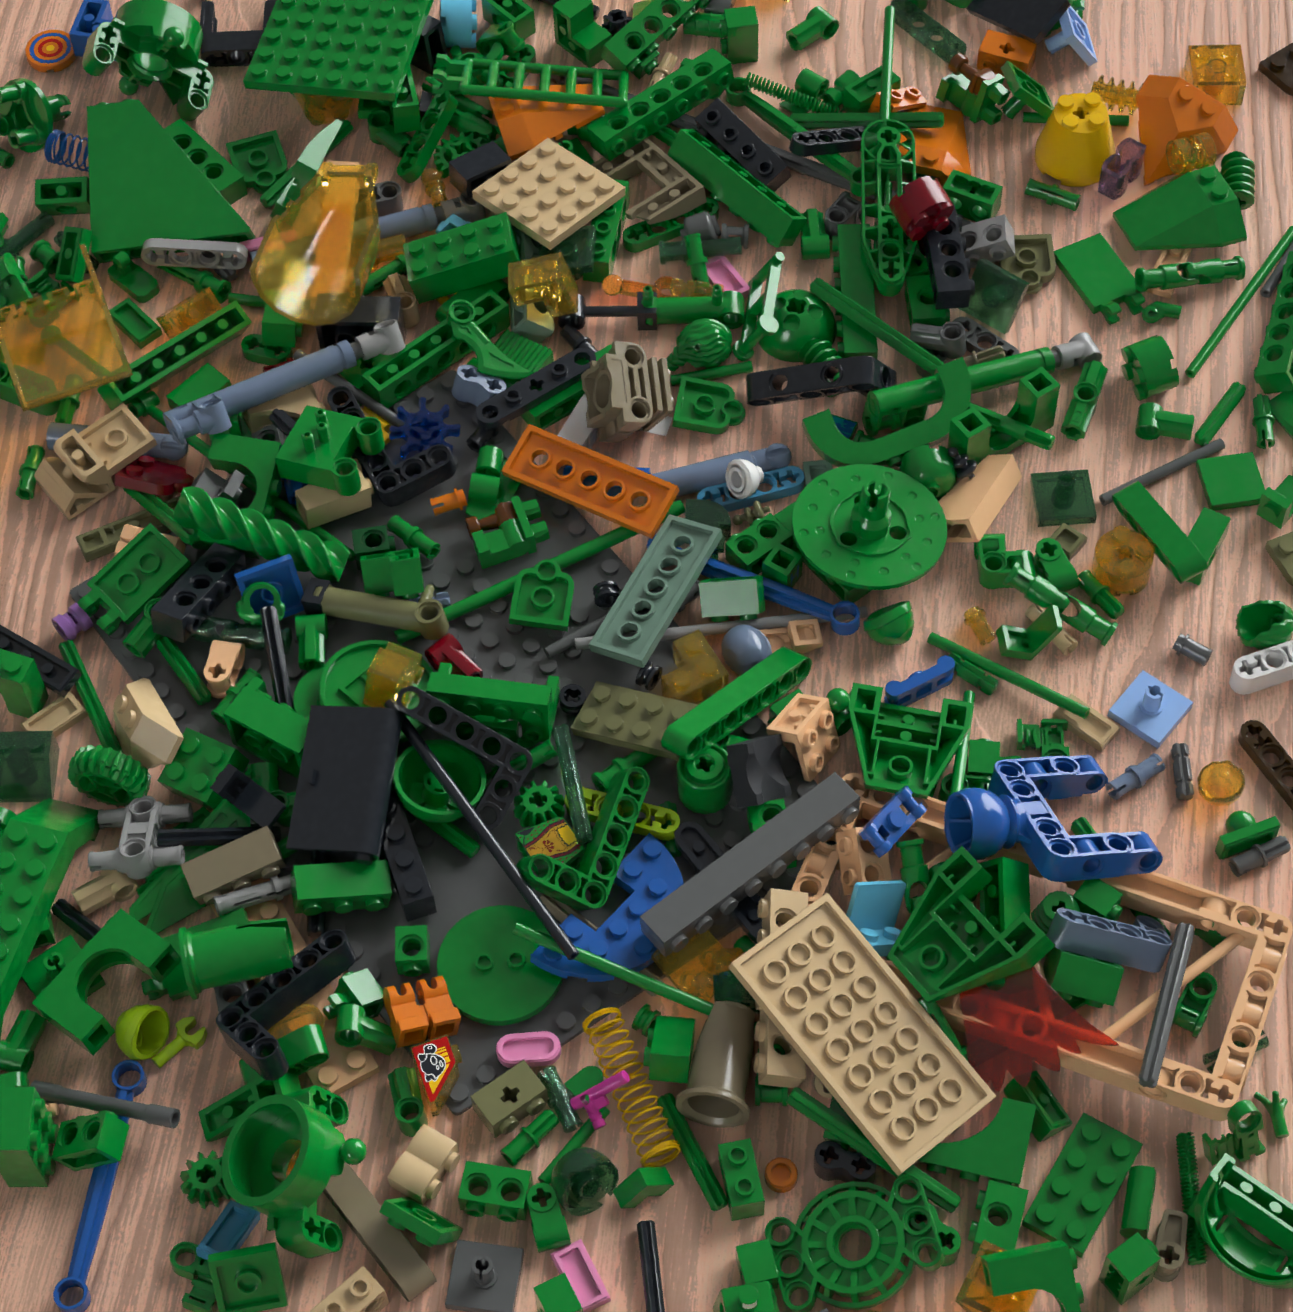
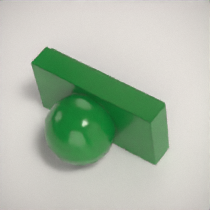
M1243 810L1235 811L1226 819L1225 827L1227 834L1219 836L1215 852L1218 858L1223 860L1250 850L1254 844L1260 846L1277 837L1281 824L1276 816L1256 823L1255 818L1250 813Z

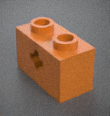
M988 29L978 50L976 69L990 68L995 74L999 73L1004 76L1001 67L1008 60L1029 75L1035 62L1037 44L1020 37Z

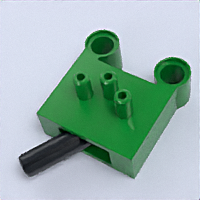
M306 405L297 422L283 410L274 409L269 416L270 421L287 437L275 457L280 478L335 490L342 496L355 495L362 487L357 462L351 458L357 446L366 455H376L385 447L381 423L374 417L360 418Z

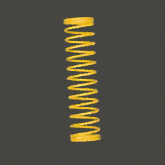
M616 1007L600 1009L590 1014L584 1020L582 1027L584 1032L590 1036L589 1044L594 1046V1055L600 1057L598 1065L604 1068L603 1076L606 1079L610 1078L606 1075V1069L620 1068L611 1075L613 1076L630 1066L641 1065L637 1070L628 1074L631 1080L638 1076L645 1075L646 1077L632 1086L615 1089L612 1093V1098L619 1101L617 1109L623 1112L622 1121L628 1123L626 1127L627 1132L633 1135L631 1142L638 1146L636 1154L642 1157L640 1159L642 1167H660L675 1159L679 1155L681 1148L676 1140L664 1141L672 1135V1129L659 1130L667 1124L668 1118L659 1117L654 1119L662 1113L663 1107H650L657 1102L658 1096H646L653 1090V1085H641L648 1079L649 1074L638 1073L643 1068V1063L633 1062L638 1058L639 1052L629 1051L634 1046V1041L624 1040L628 1037L630 1031L620 1029L625 1023V1020L621 1019L622 1013L620 1009ZM607 1013H618L614 1019L598 1027L587 1028L589 1023L599 1016ZM619 1021H622V1023H621L618 1027H616L615 1029H613V1030H610V1031L604 1032V1033H600V1034H595V1033H599V1032L605 1031V1030H607V1029L613 1027V1026H614L615 1024H617ZM627 1032L624 1037L617 1041L599 1045L614 1034ZM592 1036H604L597 1044L592 1042ZM631 1043L628 1048L619 1053L605 1055L618 1045ZM610 1046L601 1055L596 1051L597 1047ZM636 1054L634 1058L623 1064L610 1066L614 1061L625 1055ZM615 1057L606 1066L601 1064L602 1058ZM650 1086V1089L645 1093L633 1098L624 1099L630 1093ZM629 1090L620 1099L615 1097L616 1091ZM655 1098L653 1102L646 1106L629 1110L635 1104L645 1099ZM636 1100L625 1110L620 1108L621 1102ZM660 1109L658 1113L651 1117L634 1121L648 1111ZM641 1111L630 1121L625 1119L626 1113ZM659 1120H665L663 1124L659 1125L656 1128L644 1132H639L644 1127L654 1122H657ZM647 1122L635 1132L630 1131V1124ZM670 1131L668 1135L659 1140L644 1143L659 1133ZM652 1133L640 1143H636L634 1140L635 1135ZM660 1143L648 1150L644 1155L639 1153L640 1146ZM676 1148L673 1153L663 1159L645 1163L650 1157L663 1155Z

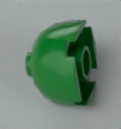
M921 445L911 449L902 457L899 471L923 484L937 500L941 499L956 483L957 469L953 466L954 458L948 455V449L938 445L939 449H930L929 445Z

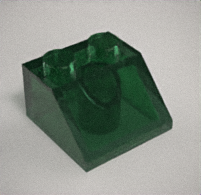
M53 731L0 732V802H41L47 798L54 799L60 748Z

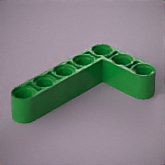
M636 766L614 774L578 870L545 854H536L519 860L516 867L533 889L579 911L602 907L608 899L649 788L650 778L647 771L642 767ZM628 776L633 780V788L628 784ZM618 804L621 805L623 809L622 817L619 815L617 810ZM608 832L612 836V845L607 841ZM597 860L602 866L601 874L596 869ZM533 862L538 867L537 877L533 874L531 869ZM560 876L565 881L564 889L559 886L558 880ZM586 889L591 893L590 903L585 897Z

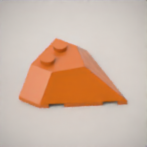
M1148 75L1135 97L1136 106H1138L1139 111L1138 130L1141 161L1144 162V186L1162 177H1168L1199 164L1212 156L1225 153L1238 132V128L1226 105L1180 77Z

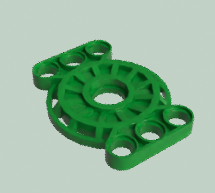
M911 1174L899 1176L894 1181L891 1192L884 1187L869 1182L852 1181L837 1184L822 1191L812 1199L799 1215L796 1225L785 1217H775L769 1221L765 1228V1237L769 1239L779 1276L778 1283L782 1298L792 1312L811 1311L817 1298L826 1304L840 1309L861 1310L875 1307L891 1299L904 1287L911 1277L915 1265L924 1271L930 1272L939 1269L945 1259L944 1249L925 1189L920 1180ZM906 1183H913L918 1188L917 1194L911 1199L900 1197V1189ZM858 1189L872 1190L876 1193L872 1194L866 1191H858ZM916 1214L925 1215L928 1221L926 1227L920 1231L912 1230L909 1226L910 1219ZM783 1225L789 1227L790 1235L787 1240L776 1242L773 1239V1232L777 1227ZM852 1230L864 1231L871 1239L869 1253L857 1261L845 1259L841 1255L839 1247L842 1237ZM925 1246H934L937 1249V1257L930 1263L922 1262L919 1259L920 1251ZM788 1257H796L799 1260L798 1269L791 1274L784 1273L782 1271L783 1261ZM906 1257L910 1260L908 1266L904 1265ZM899 1272L903 1275L899 1281L887 1290L886 1287L894 1281ZM820 1286L824 1288L823 1294L819 1292ZM801 1288L807 1290L808 1299L803 1305L796 1306L791 1303V1295L795 1290ZM879 1291L882 1294L872 1300L861 1302L860 1299L861 1297L871 1296ZM836 1294L841 1297L851 1298L852 1302H840L832 1299V1297Z

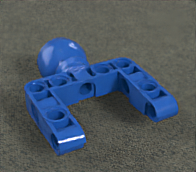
M1091 755L999 760L995 763L988 790L975 787L962 789L951 794L945 806L944 829L952 853H955L963 846L976 860H984L993 856L1002 848L1010 849L1015 843H1020L1039 873L1050 881L1066 882L1146 874L1156 870L1163 861L1161 852L1149 835L1142 831L1068 835L1044 798L1055 800L1079 797L1082 794L1096 793L1105 784H1108L1106 774Z

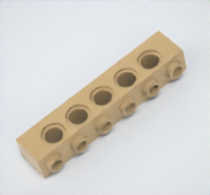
M771 888L765 897L759 900L757 914L758 918H762V929L758 931L757 944L779 928L776 921L785 924L807 908L808 893ZM755 1001L756 1010H760V1021L756 1023L755 1040L759 1041V1053L756 1054L754 1060V1071L758 1073V1084L786 1088L798 1087L806 1079V1063ZM773 1044L780 1045L784 1049L785 1055L777 1053Z

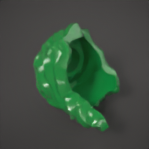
M702 318L692 321L677 337L676 347L667 357L668 369L676 371L679 367L684 366L686 362L695 368L705 367L708 369L719 366L732 353L731 343L733 341L730 329L715 319Z

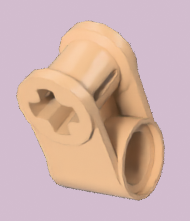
M220 640L212 641L203 672L205 679L208 681L207 688L211 692L212 697L224 698L227 695L226 690L236 684L239 671L245 660L244 644Z

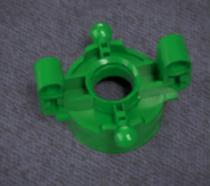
M163 0L128 1L117 10L116 16L111 22H102L87 39L82 66L88 74L100 76L115 59L119 63V74L123 76L119 81V89L123 94L129 96L137 93L139 85L149 87L153 81H165L180 89L177 112L186 121L195 120L208 107L214 84L212 74L206 69L208 63L198 58L203 40V31L199 22L189 12L173 3Z
M316 1085L286 1095H270L252 1104L233 1126L227 1138L222 1156V1178L228 1194L236 1202L267 1215V1230H275L277 1242L282 1248L309 1259L334 1253L341 1249L343 1244L341 1229L336 1223L316 1215L317 1199L326 1188L330 1178L342 1174L345 1162L349 1165H357L365 1159L367 1154L366 1145L360 1139L350 1138L345 1141L344 1135L334 1128L345 1124L348 1120L349 1110L344 1099ZM300 1148L297 1161L287 1177L288 1164L294 1153Z

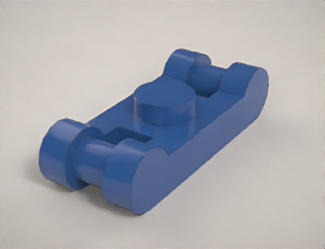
M947 655L941 656L937 660V665L927 670L916 671L902 682L894 680L888 682L885 687L884 703L908 706L950 685L954 675V659Z
M907 785L900 789L858 833L864 841L868 840L874 847L872 851L878 858L885 855L909 827L927 811L921 802L917 803L911 796L913 792ZM901 804L909 811L907 814L899 807Z

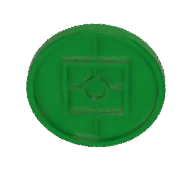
M386 640L356 642L336 652L323 667L318 683L319 706L385 708L384 703L389 699L396 701L400 690L407 686H414L426 692L430 674L433 670L419 654L401 644ZM407 692L402 696L401 703L407 709H414L419 704V698L415 693ZM407 716L419 734L427 728ZM402 731L399 744L409 741Z
M509 905L489 906L466 915L449 930L438 952L437 974L444 977L453 1006L458 1008L460 1014L475 1022L486 1025H511L537 1015L554 999L560 989L563 978L551 974L530 962V955L540 945L512 934L516 923L519 922L550 935L534 912Z

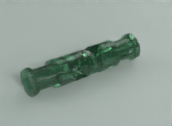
M208 616L197 632L190 636L194 637L196 641L212 643L213 640L244 644L247 649L263 651L266 648L261 624L260 626L252 625L251 623L240 624L235 620ZM216 625H225L221 636L216 632ZM291 628L280 630L284 654H288L292 643Z

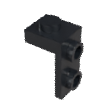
M230 763L218 774L216 781L210 787V789L233 804L261 827L268 826L271 829L286 809L285 804Z

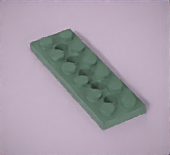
M669 514L589 643L591 652L644 668L723 537L721 529ZM684 543L690 545L686 549L682 550L676 548L677 546H681ZM671 565L677 566L674 570L671 571L663 570V568L669 567ZM658 586L663 587V590L658 593L650 592L651 589H655ZM645 608L650 609V611L647 614H636L637 611H641ZM631 630L637 631L632 637L623 636L624 633Z

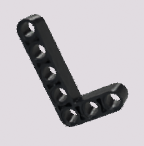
M337 386L330 390L327 400L332 411L365 418L363 411L349 388ZM443 444L431 446L394 466L384 449L376 455H366L360 451L358 446L354 451L380 500L389 507L400 505L453 477L456 472V465L451 451ZM394 487L392 490L386 491V489Z
M407 686L401 689L396 698V705L400 712L498 767L475 808L478 815L484 807L494 809L496 819L492 824L486 826L488 829L497 827L532 767L533 757L531 753L417 687ZM407 692L415 693L419 698V704L414 709H407L401 703L402 696ZM437 707L444 710L446 714L445 722L439 725L433 724L428 716L429 711ZM467 723L472 727L473 734L470 739L462 740L457 737L456 727L458 724ZM494 738L498 741L500 749L497 754L488 755L484 752L483 742L485 739ZM514 753H520L525 756L526 766L523 770L518 771L511 767L510 758ZM499 780H505L511 785V793L505 798L499 797L495 793L494 787Z
M333 929L325 932L291 958L293 962L292 968L268 975L218 1013L216 1024L228 1047L265 1080H277L284 1076L289 1068V1063L277 1039L267 1030L354 964L356 956L343 930Z

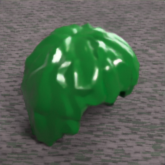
M1259 600L1242 606L1236 619L1235 628L1237 629V635L1245 646L1255 647L1257 650H1263L1290 641L1293 635V610L1283 602L1273 600Z

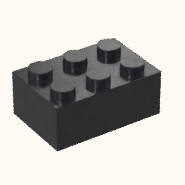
M362 295L318 296L315 327L320 350L331 345L335 346L336 343L343 340L352 343L355 341V337L373 331V327L376 324L391 319L397 320L405 343L406 327L401 297Z

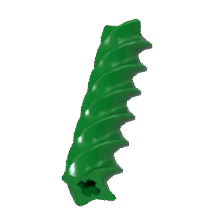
M183 487L172 515V519L184 528H200L210 538L217 540L228 539L236 548L247 551L256 550L261 557L269 561L290 554L296 571H311L316 578L329 580L331 583L339 582L350 554L348 549L339 542L322 541L316 534L308 530L295 531L285 521L279 519L267 520L257 510L250 508L239 509L231 500L221 497L211 498L207 492L198 487Z

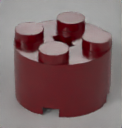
M924 176L908 183L903 187L905 193L900 197L896 194L890 201L889 208L911 241L920 240L932 229L941 231L946 228L950 223L948 218L954 210V204L938 179L934 178L932 180L930 176Z

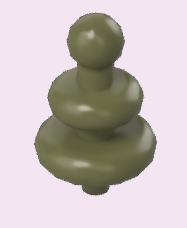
M756 500L753 502L754 510L745 507L744 514L735 515L732 521L735 525H741L744 521L751 525L755 521L754 518L762 519L765 517L764 513L770 512L769 506L762 508L760 502Z

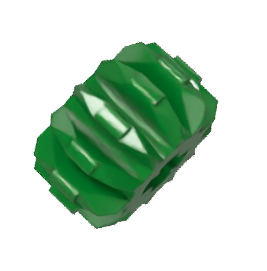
M545 780L540 786H536V783L531 781L530 789L521 786L519 790L520 795L515 796L513 800L515 806L513 809L514 817L519 819L522 828L533 827L557 817L564 818L565 815L564 796L559 794V789L556 785L548 788V783Z
M212 1150L208 1158H205L202 1153L198 1152V1161L187 1160L186 1165L189 1170L181 1171L180 1173L181 1180L184 1181L180 1186L183 1194H188L187 1199L191 1204L199 1201L200 1207L206 1209L209 1202L212 1201L214 1206L219 1208V1199L221 1197L228 1200L231 1197L223 1183L222 1156L218 1158L217 1153Z

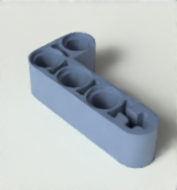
M1066 908L1057 909L1046 934L1056 945L1055 948L1153 973L1161 971L1172 945V940L1162 924L1151 917L1138 915L1133 925Z

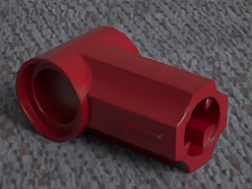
M450 633L443 636L424 651L428 662L437 671L439 670L440 662L450 663L453 666L451 674L483 677V670L464 653L459 641Z

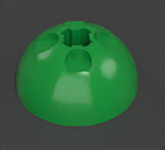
M802 289L782 291L776 296L773 315L778 321L779 329L772 336L765 335L758 343L766 353L776 359L786 362H801L798 358V352L809 339L820 338L822 341H830L833 345L836 338L834 314L825 301L810 291Z
M426 740L425 742L472 807L475 808L486 786V774L481 761L473 752L452 741ZM411 746L406 749L398 758L394 769V786L403 806L414 816L432 823H447L464 817L415 748Z

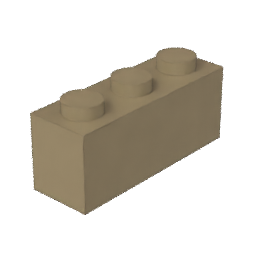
M268 826L181 864L192 895L200 905L204 903L205 905L214 904V896L250 887L252 885L251 882L262 877L263 879H269L281 872L280 869L287 866L274 834Z

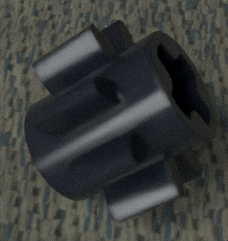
M620 9L612 10L608 13V16H603L602 28H606L613 37L632 20V17H627L626 11Z

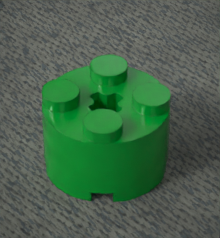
M1152 336L1121 349L1123 359L1126 364L1121 366L1123 375L1127 381L1132 380L1134 382V393L1139 401L1179 385L1177 367L1172 369L1170 362L1174 357L1162 336Z

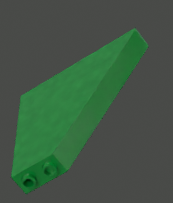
M124 99L116 103L101 102L94 106H87L91 231H93L91 253L99 263L113 262L112 257L120 251L127 253L130 259L142 258L143 243L149 238L237 243L256 238L246 222L139 100ZM176 250V251H174V252H175V253H183V252H185V251H183V250Z

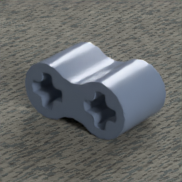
M465 364L459 366L456 371L451 393L455 399L472 403L478 407L484 401L504 391L506 383L498 377L477 372L475 366Z

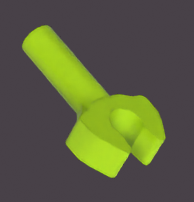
M194 1016L179 1020L175 1024L177 1028L176 1038L151 1059L159 1069L184 1047L189 1046L198 1050L204 1045L208 1034L205 1027L200 1028L193 1035L187 1034L197 1024Z

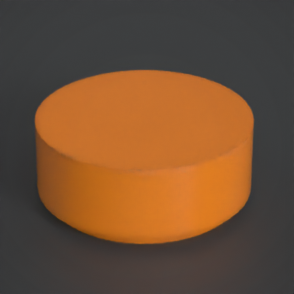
M784 1157L772 1159L765 1168V1182L767 1186L777 1193H785L795 1187L798 1179L796 1165L790 1159Z

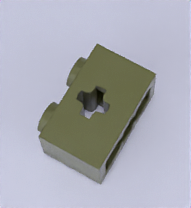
M522 1060L470 1096L473 1110L494 1138L502 1133L508 1134L518 1126L519 1121L528 1115L534 1116L538 1114L548 1102L546 1087L525 1060Z

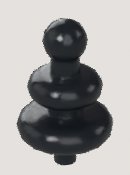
M950 447L948 455L954 458L953 466L957 469L956 476L961 479L968 476L972 479L975 476L973 472L977 467V462L975 460H968L967 454L959 455L956 447Z

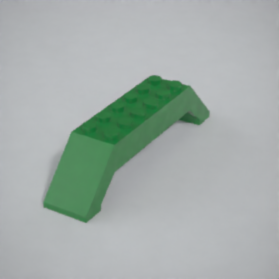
M47 798L10 818L0 839V1039L4 1014L74 853L89 840L95 841L100 830V824H98L99 810Z

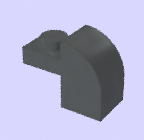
M205 468L195 478L191 486L203 489L211 498L221 497L229 499L237 506L244 494V488L240 484L245 475L235 469L226 479H223L208 468Z

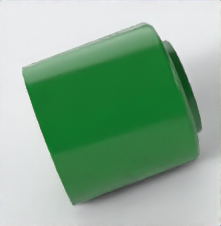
M717 744L691 761L679 756L677 763L679 799L692 812L700 814L716 813L723 809L731 799L733 780L727 761L728 753Z

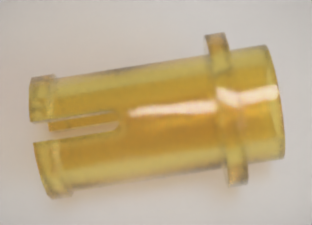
M974 606L964 613V623L971 627L981 645H985L986 642L989 644L996 639V632H994L985 618V610L980 609L979 606Z

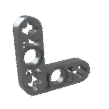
M958 317L952 321L961 323L968 330V332L965 331L966 350L970 353L972 351L978 353L986 350L979 347L978 343L988 341L992 344V347L1001 345L1006 357L1019 354V350L968 317ZM925 349L944 364L954 360L946 358L942 351ZM916 364V371L920 376L924 378L933 376Z

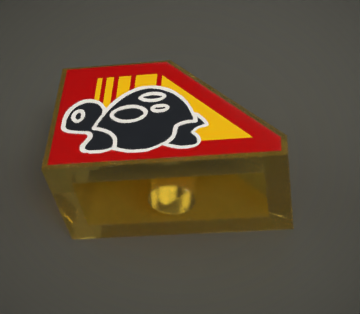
M448 1035L410 1047L432 1117L440 1114L460 1077L458 1064L463 1063L458 1045L454 1044L451 1046Z

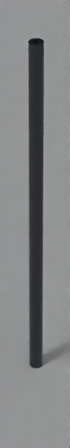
M389 699L384 703L385 708L399 711L394 699ZM403 714L401 731L567 959L573 960L576 958L579 951L407 716Z

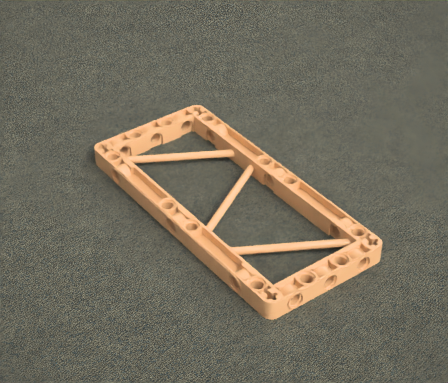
M849 773L843 776L842 779L860 796L859 814L850 824L846 825L844 823L837 828L833 836L827 841L837 842L836 833L854 828L858 819L865 818L871 820L885 805L879 804L877 801L888 802L895 794L866 789L862 774ZM913 797L917 803L921 802L927 811L908 830L917 833L918 837L948 847L926 863L929 870L932 866L946 861L953 854L948 845L944 829V813L947 802L932 797L927 799ZM903 804L899 806L905 814L909 812ZM820 841L811 848V851L803 861L791 891L812 892L816 894L808 897V906L826 893H830V884L835 871L840 870L837 844L829 845L826 843L827 841ZM1015 843L1010 849L1002 848L993 856L986 858V860L1006 857L1029 864L1030 875L1043 878L1020 843ZM1156 872L1100 879L1123 894L1120 905L1175 924L1181 922L1190 923L1194 926V930L1195 928L1207 932L1215 930L1221 936L1227 937L1185 969L1181 989L1238 945L1253 950L1212 1074L1164 1057L1158 1083L1154 1088L1143 1087L1139 1084V1074L1145 1050L1115 1039L1156 1008L1161 988L1100 1034L1054 1018L1041 960L1032 967L1033 984L1040 1013L971 989L936 1001L953 1029L1215 1121L1227 1120L1228 1111L1237 1103L1239 1094L1244 1088L1287 956L1286 951L1292 936L1293 926L1291 921L1283 915ZM1085 880L1062 883L1067 884L1066 887L1078 890ZM917 882L913 883V885L911 886V889H910V890H912L914 887H916V886L919 885L920 883H917ZM1238 920L1248 923L1250 927L1240 925ZM782 922L777 924L779 928L784 925ZM883 959L915 999L920 998L922 995L893 962ZM1252 986H1259L1264 991L1258 992L1254 990ZM968 1008L975 1011V1013L968 1015L961 1010ZM1031 1030L1036 1032L1037 1036L1030 1037L1023 1032ZM1233 1041H1241L1247 1047H1238ZM1182 1086H1190L1196 1092L1187 1093L1182 1089ZM1204 1092L1208 1093L1207 1098L1203 1097ZM1218 1099L1224 1100V1103L1218 1102Z

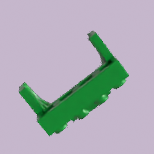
M440 662L438 672H431L426 693L469 716L485 715L493 716L500 720L512 719L505 722L476 721L526 750L539 742H545L547 739L550 740L560 700L559 676L549 675L546 685L451 674L452 664ZM437 707L429 711V720L433 724L439 725L445 722L446 714L444 710ZM518 722L522 725L521 737H519ZM460 723L457 725V737L462 740H468L472 737L473 729L469 724ZM485 739L483 742L485 753L495 755L499 752L500 746L496 739Z
M1225 1153L1208 1175L1187 1214L1196 1220L1198 1230L1209 1249L1232 1271L1249 1281L1266 1287L1277 1289L1293 1288V1204L1234 1165L1236 1159ZM1228 1215L1220 1228L1216 1230V1226L1222 1217ZM1235 1217L1240 1218L1242 1222L1256 1229L1282 1249L1268 1245L1256 1238ZM1287 1256L1288 1261L1285 1263L1280 1272H1276L1281 1263L1284 1261L1285 1257Z

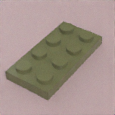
M596 681L574 720L571 730L573 735L678 761V755L661 746L662 736L670 724L698 705Z

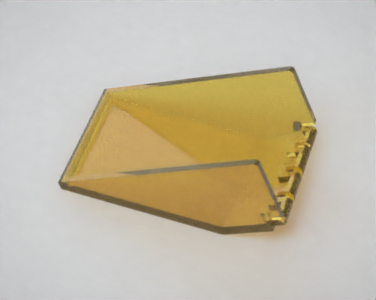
M85 244L79 246L91 279L73 284L74 291L70 293L68 287L46 293L48 300L43 301L41 295L21 301L22 308L18 310L15 304L0 308V346L23 412L133 375Z

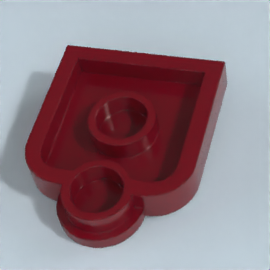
M140 456L115 475L114 486L153 495L167 496L174 492L181 493L183 487H191L194 477L186 474V469L181 466L155 461L151 456Z

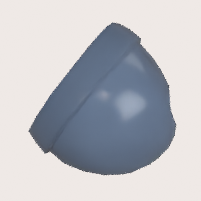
M737 625L730 629L722 639L723 658L731 670L740 676L772 654L771 645L767 637L760 630L750 625Z

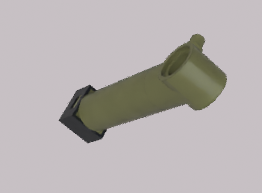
M311 577L301 599L306 615L326 614L327 619L328 616L420 632L428 640L442 638L449 629L442 604L432 599L435 588L431 584L426 585L418 602L335 588L332 587L329 580Z

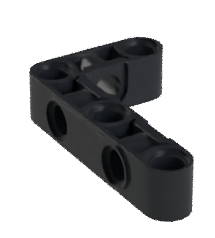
M855 356L754 372L746 376L747 404L751 406H766L848 392L861 393L867 397L870 391L897 385V372L872 356ZM839 372L838 379L833 382L834 376ZM788 381L787 386L782 390L783 383Z

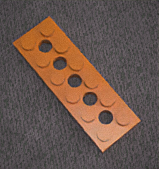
M528 424L501 470L505 477L653 539L679 493V488L675 484L531 424ZM539 455L548 456L547 461L542 465H535L533 463L534 459ZM562 466H572V471L564 476L558 474V470ZM593 475L597 477V481L591 486L582 484L587 476ZM611 487H622L619 495L614 497L607 495ZM643 496L647 498L646 504L642 507L632 505L637 497Z

